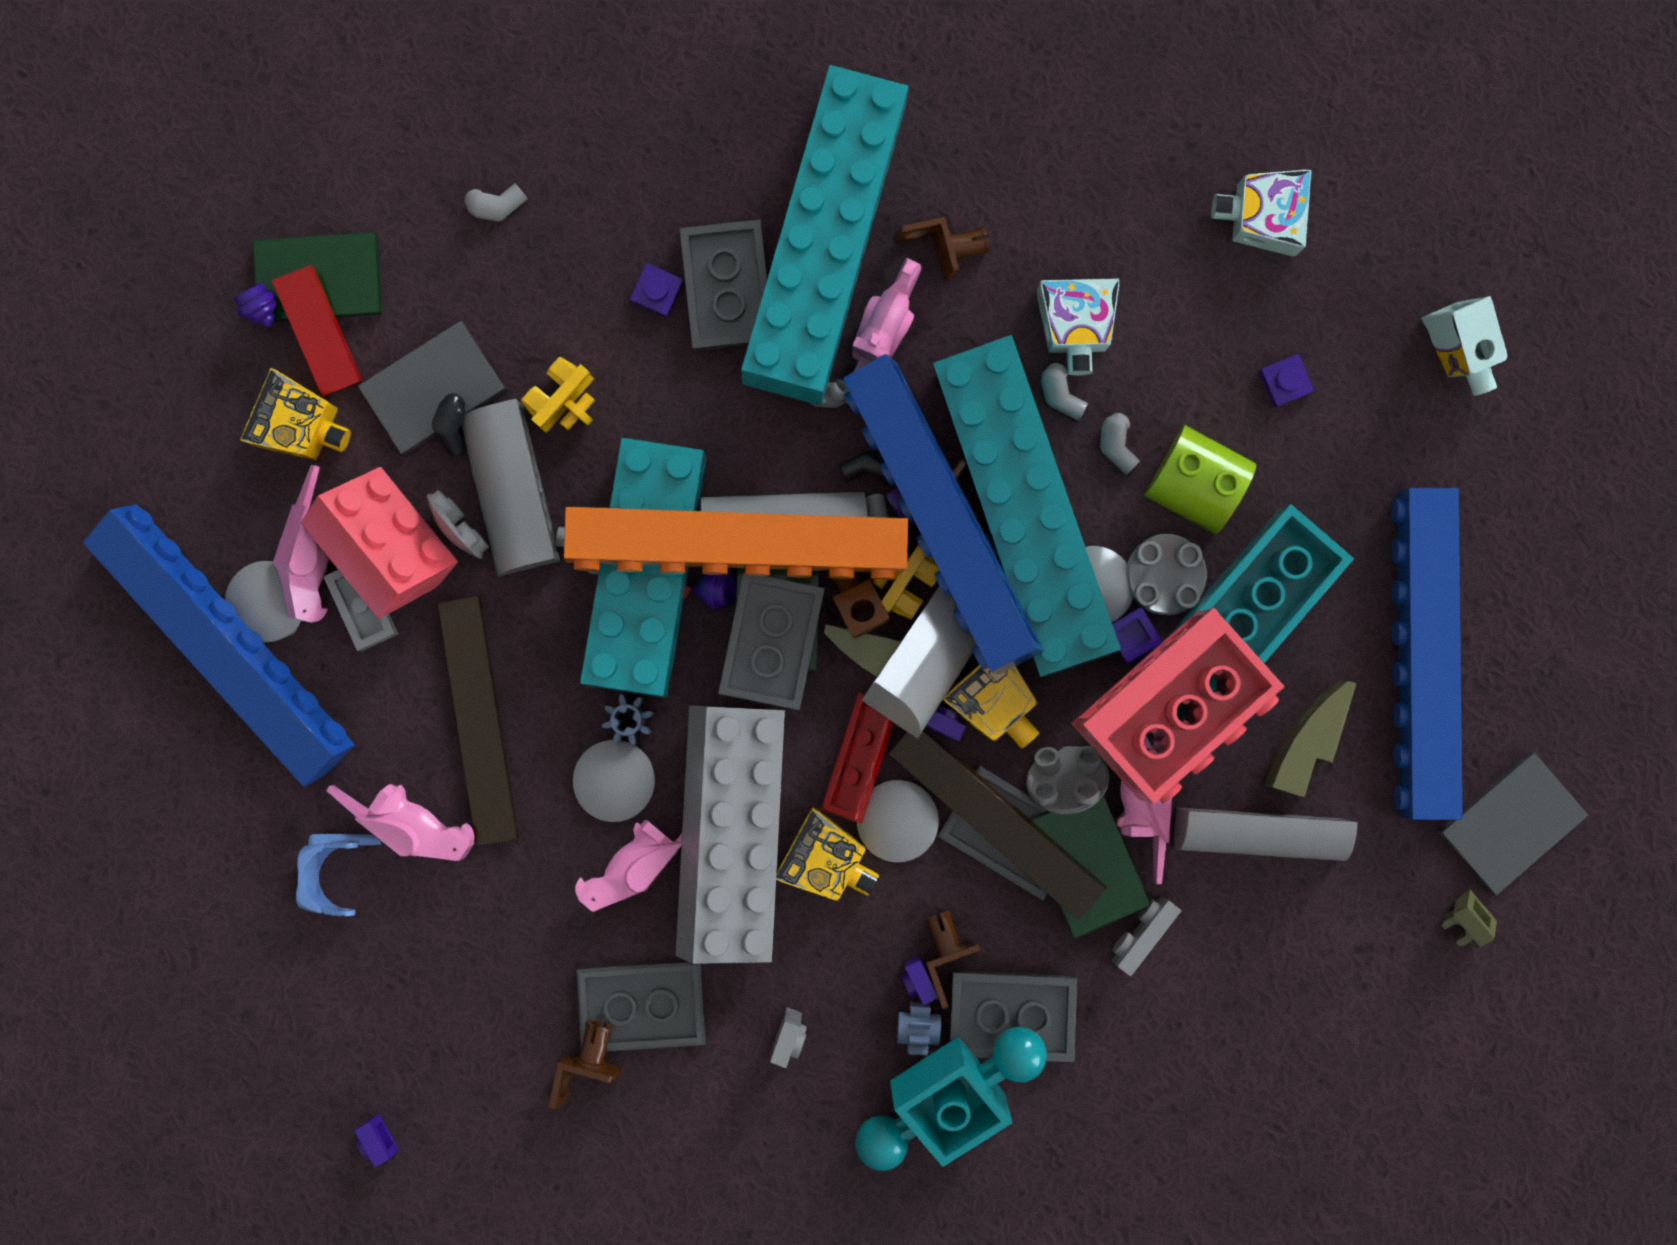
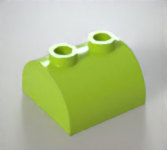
M1183 424L1144 496L1205 530L1217 534L1228 522L1242 500L1255 473L1256 463Z

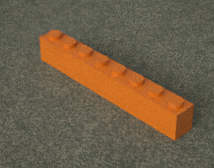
M566 507L564 559L566 563H574V570L599 571L600 564H617V571L642 572L643 565L660 566L661 573L670 574L685 573V567H702V574L726 575L728 574V568H745V575L770 576V569L787 570L788 577H812V570L829 571V578L835 579L854 578V572H871V579L895 580L896 573H902L907 569L908 518Z

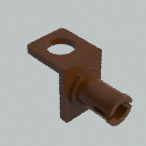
M945 217L901 226L893 237L894 244L932 236L944 282L951 280L959 271L958 258L981 253L986 254L990 249L989 238L982 240V237L988 235L984 227L951 235Z
M854 572V578L851 579L832 578L839 592V595L833 597V600L852 637L862 636L889 622L890 617L870 579L861 583L856 572ZM875 607V613L869 621L858 622L853 619V617Z
M950 910L940 913L944 931H941L936 915L925 919L938 951V955L935 956L936 960L926 964L942 1009L948 1008V1004L935 967L981 951L980 944L969 948L966 945H961Z
M600 1020L586 1021L580 1055L571 1053L558 1062L548 1108L555 1110L566 1102L573 1073L611 1083L621 1075L623 1067L607 1063L604 1060L609 1035L612 1031L611 1024L604 1022L603 1027H600Z

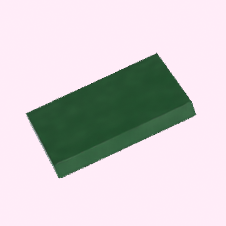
M375 232L253 240L255 284L257 285L262 282L267 290L272 289L275 294L276 307L273 310L275 317L273 322H286L289 319L272 280L309 265L314 266L336 318L383 315L378 235Z
M1104 796L1092 807L1078 813L1057 814L1048 811L1030 819L1107 886L1103 894L1079 920L1059 904L1072 937L1077 938L1150 906Z

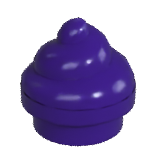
M262 282L233 298L238 305L235 310L240 317L244 319L249 318L251 322L262 323L266 327H270L275 318L273 310L276 307L275 294L272 289L267 290Z
M732 573L726 575L705 574L693 586V591L710 608L723 609L726 605L729 606L734 603L737 595V583Z

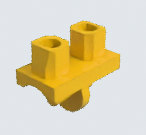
M559 357L547 371V375L560 385L557 391L549 398L535 385L521 399L523 405L533 416L531 420L545 433L553 427L567 410L570 411L559 422L567 430L578 419L587 426L593 421L585 411L595 399L586 392L576 404L574 402L592 383L594 378L581 364L576 367L569 361Z
M919 544L907 561V569L902 573H896L894 583L882 600L887 613L891 610L897 615L910 620L914 617L923 600L905 589L908 582L913 576L932 588L937 581L935 573L940 571L935 560L932 557L927 558ZM873 580L872 584L883 589L888 580Z

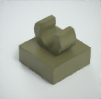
M1471 890L1466 891L1456 899L1454 910L1445 915L1442 926L1444 929L1454 924L1464 927L1465 930L1456 938V943L1459 946L1467 945L1474 939L1482 947L1495 939L1497 920Z

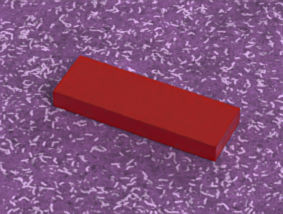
M309 265L272 280L321 395L327 396L362 382V377L314 266Z
M859 692L821 810L862 823L894 722L862 701L865 694Z

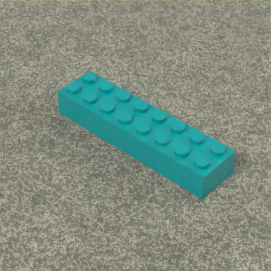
M829 65L741 369L742 385L822 406L906 107L908 85Z
M1012 335L933 363L1005 575L1044 650L1034 656L1040 677L1120 652L1121 648Z

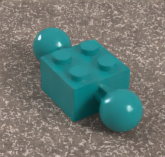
M1025 1027L1010 1028L997 1038L993 1047V1057L981 1064L958 1036L890 1080L894 1110L900 1117L894 1119L885 1115L874 1116L860 1126L855 1139L856 1152L860 1160L873 1170H891L904 1160L908 1151V1141L917 1136L940 1165L944 1167L1012 1124L1005 1092L998 1083L1004 1079L1018 1083L1028 1082L1035 1079L1043 1071L1047 1060V1051L1041 1037L1033 1030Z

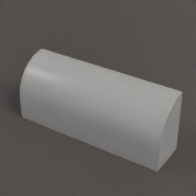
M512 399L466 413L461 422V428L497 577L560 562L523 405L517 399Z
M864 492L701 497V511L868 517Z
M940 586L862 699V701L917 739L973 654L972 647L977 645L970 630L964 632L955 618L953 610L958 608L952 594L946 595Z
M1176 807L1174 849L1346 861L1354 848L1358 822L1329 817Z

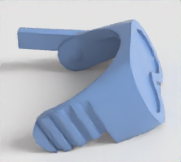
M374 834L310 835L308 845L304 846L298 855V886L296 889L298 907L306 911L331 914L332 916H354L355 909L338 907L323 894L319 883L321 865L325 858L338 848L350 849L358 848V845H381V840Z

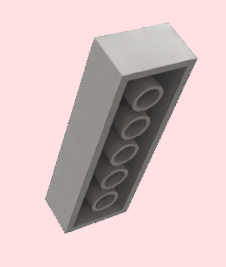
M689 706L676 956L692 964L772 962L785 710Z

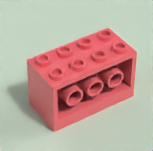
M1211 608L1194 613L1071 724L1139 800L1152 804L1159 800L1163 804L1181 790L1182 786L1179 781L1190 771L1198 774L1214 760L1215 757L1211 753L1224 742L1228 746L1242 736L1247 730L1243 724L1255 713L1260 717L1271 710L1279 701L1276 694L1285 686L1216 609ZM1211 676H1214L1217 686L1215 691H1212L1210 688ZM1179 704H1183L1185 707V717L1183 720H1179L1177 717ZM1147 733H1153L1154 735L1152 748H1145L1144 742Z

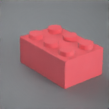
M381 467L318 495L300 522L378 619L435 589L458 562Z

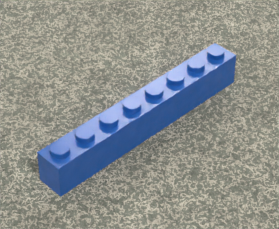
M884 354L844 377L843 380L849 389L844 394L846 401L856 415L861 413L867 425L862 429V432L873 450L879 449L885 461L880 464V468L891 486L897 485L903 497L898 500L899 506L909 522L915 521L921 533L916 536L921 550L927 558L933 556L940 570L935 573L936 580L946 595L952 594L958 608L953 610L955 618L964 632L970 630L977 644L972 647V650L979 665L984 670L989 668L990 672L1001 674L1043 652L1044 650L897 362L887 354Z
M1407 488L1397 492V498H1394L1391 503V519L1393 523H1397V539H1394L1392 542L1391 558L1394 564H1398V580L1393 581L1391 589L1392 601L1394 604H1398V621H1394L1392 626V640L1394 645L1399 646V662H1395L1392 669L1393 683L1395 686H1399V703H1395L1393 707V723L1395 727H1399V744L1394 746L1393 762L1394 766L1400 769V785H1396L1394 788L1393 800L1395 808L1400 810V817L1413 820H1463L1459 488Z
M137 504L108 511L84 540L83 544L303 787L324 777L355 746L346 735L344 728L339 723L333 721L318 704L316 697L301 686L292 676L288 666L272 654L263 644L260 635L244 624L237 616L234 607L224 600L208 583L207 577L201 571L195 569L183 556L179 546L168 539L154 524L148 512L141 509Z

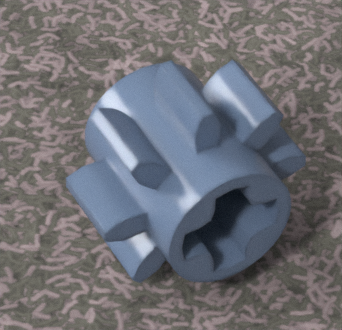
M619 695L620 706L617 708L605 706L604 709L611 714L609 722L602 724V728H613L616 732L613 737L614 743L619 742L623 736H628L631 745H635L638 740L636 736L638 732L651 734L650 728L645 726V719L652 717L654 712L642 711L640 708L643 704L642 697H638L633 705L628 704L625 695ZM631 710H634L633 719L638 722L637 726L627 727L623 730L621 728L623 721L618 718L621 712L629 713Z
M910 1002L909 1012L898 1013L897 1043L907 1044L909 1055L928 1056V1045L939 1046L941 1014H930V1003L923 1005V1003Z

